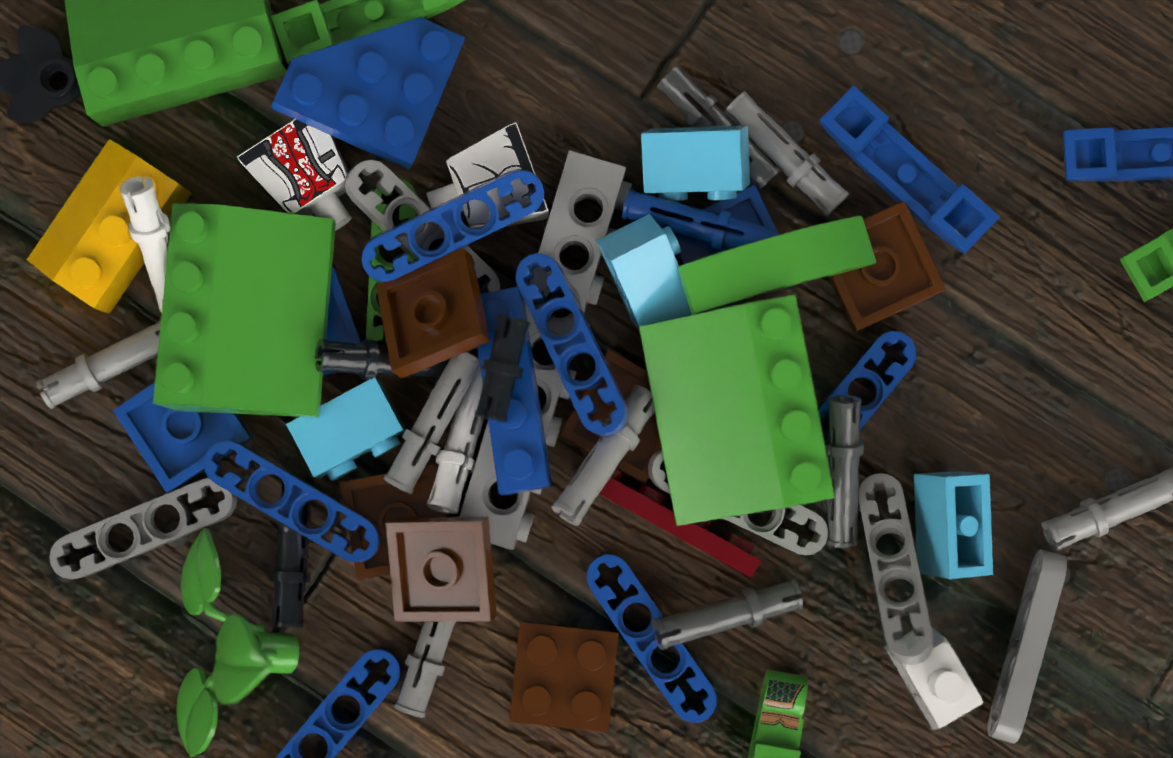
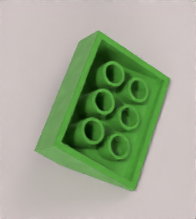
M65 0L73 65L86 114L102 127L285 76L288 70L283 50L271 19L273 14L269 0Z
M172 203L171 230L169 233L153 404L175 411L319 418L323 372L316 370L315 362L322 361V358H315V351L318 341L326 339L336 221L331 218L219 204Z
M796 295L746 303L638 327L676 526L835 498Z

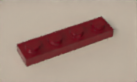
M615 469L599 493L600 495L752 578L761 562L760 559L751 555L755 545L731 532L727 533L725 539L707 531L711 521L676 526L674 512L663 506L667 500L666 496L642 483L638 491L620 483L624 473Z

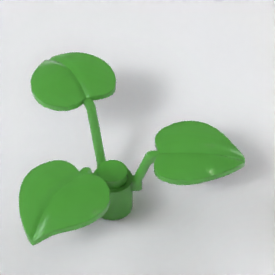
M203 528L190 547L184 561L180 584L182 600L190 615H200L204 610L207 616L223 622L217 637V653L215 656L217 661L214 666L213 675L209 676L206 680L202 668L192 669L184 678L178 693L176 705L177 725L180 738L190 757H196L197 754L205 751L215 734L218 717L217 700L221 704H233L247 695L267 673L290 674L296 669L299 660V642L294 634L265 632L264 624H252L242 615H230L216 608L213 600L217 598L220 592L221 569L209 528Z

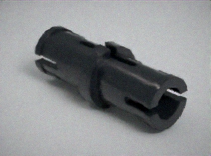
M498 315L489 360H483L481 370L486 371L475 416L507 423L516 378L521 379L523 374V368L519 367L530 322L514 317L508 319V316Z

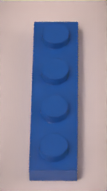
M518 287L481 294L490 342L477 347L480 369L482 368L483 360H489L498 315L508 316V319L514 317L527 321L525 302ZM529 328L527 329L519 367L523 368V374L521 379L516 378L507 415L508 421L503 423L488 419L500 495L553 487ZM481 370L482 383L486 374L484 370Z

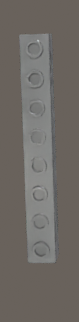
M569 150L538 253L548 255L560 265L583 313H585L587 303L597 305L605 278L596 275L601 256H603L596 240L616 231V229L610 228L615 209L623 211L625 199L632 187V183L624 181L626 167ZM584 200L597 202L602 208L601 217L592 223L580 221L574 214V209L578 203ZM578 246L584 249L589 257L587 264L579 270L565 268L560 261V256L566 248ZM537 266L533 269L535 277L529 282V285H537L543 291L548 301L553 294L547 285L546 278L552 274V270L544 271L540 266ZM539 302L537 304L538 308L540 309L546 302ZM525 303L527 321L530 322L529 335L533 350L535 344L543 339ZM573 313L563 318L551 315L548 321L550 332L555 336L568 334L574 327L575 319ZM533 359L537 387L544 390L547 397L546 404L541 410L546 445L555 447L563 420L554 416L559 397L568 400L569 395L554 363L544 366L538 364ZM569 369L570 375L575 380L577 371ZM487 423L460 517H489L491 544L513 550L517 540L525 543L527 541L534 514L526 512L531 492L540 495L542 489L518 493L516 503L509 509H500L492 503L490 491L497 482L489 423Z

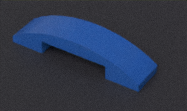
M853 85L820 119L819 123L843 151L898 204L905 201L913 217L951 246L966 254L1000 216L964 184L960 187L957 186L888 124L890 117Z
M1114 127L1064 130L1062 132L1065 181L1112 182L1173 179V127L1114 131Z

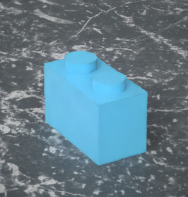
M748 125L651 128L641 133L644 193H659V198L680 201L688 199V192H707V199L727 200L737 198V191H743L750 185Z
M648 214L596 240L630 319L638 330L640 326L692 315L677 269L679 265L675 258L676 255L682 253L681 247L669 226L661 228L653 217Z
M376 377L321 405L319 418L298 417L286 424L313 477L322 478L328 475L330 481L339 479L357 469L354 460L371 451L373 456L377 458L400 446L401 443L398 436L404 434L406 430L381 380Z
M963 471L914 474L916 548L920 573L946 579L993 575L990 475Z

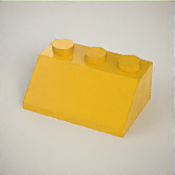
M111 139L102 148L27 258L32 265L52 281L94 309L108 314L112 312L144 264L138 242L131 238L128 225L131 223L120 192L121 185L126 180L137 176H142L143 180L146 177L152 179L159 207L168 216L170 223L172 203L185 204L192 194L179 183Z

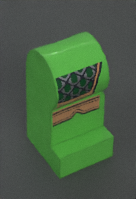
M770 669L766 670L748 758H800L801 751L799 747L804 722L802 716L808 690L807 676Z

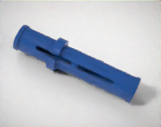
M634 189L628 191L622 211L623 220L636 221L650 214L661 228L669 226L673 233L711 242V248L722 250L723 246L733 249L773 237L774 233L773 227L768 228L732 218V212L721 210L720 214L680 202L636 192ZM654 211L661 212V213L668 214V215H672V216L679 217V218H683V219L690 220V221H693V222H687V221H683V220H680V219H676V218H672V217H669V216H665V215H662V214L654 213ZM703 225H708V226L716 227V228H718V229H713V228L705 227V226H703ZM725 231L734 232V233H737V234H741V235H743V236H738V235H735V234L727 233V232H725Z

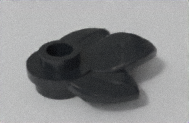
M20 26L17 32V41L21 55H15L0 61V90L13 97L7 110L8 119L21 123H34L44 119L55 106L71 104L79 98L81 92L73 60L64 57L60 41L50 32L32 26ZM60 75H67L68 83L66 87L56 90L54 88L55 79Z

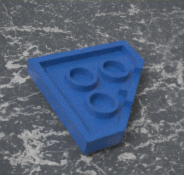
M418 17L293 58L271 109L409 170L413 165L465 37L425 18Z

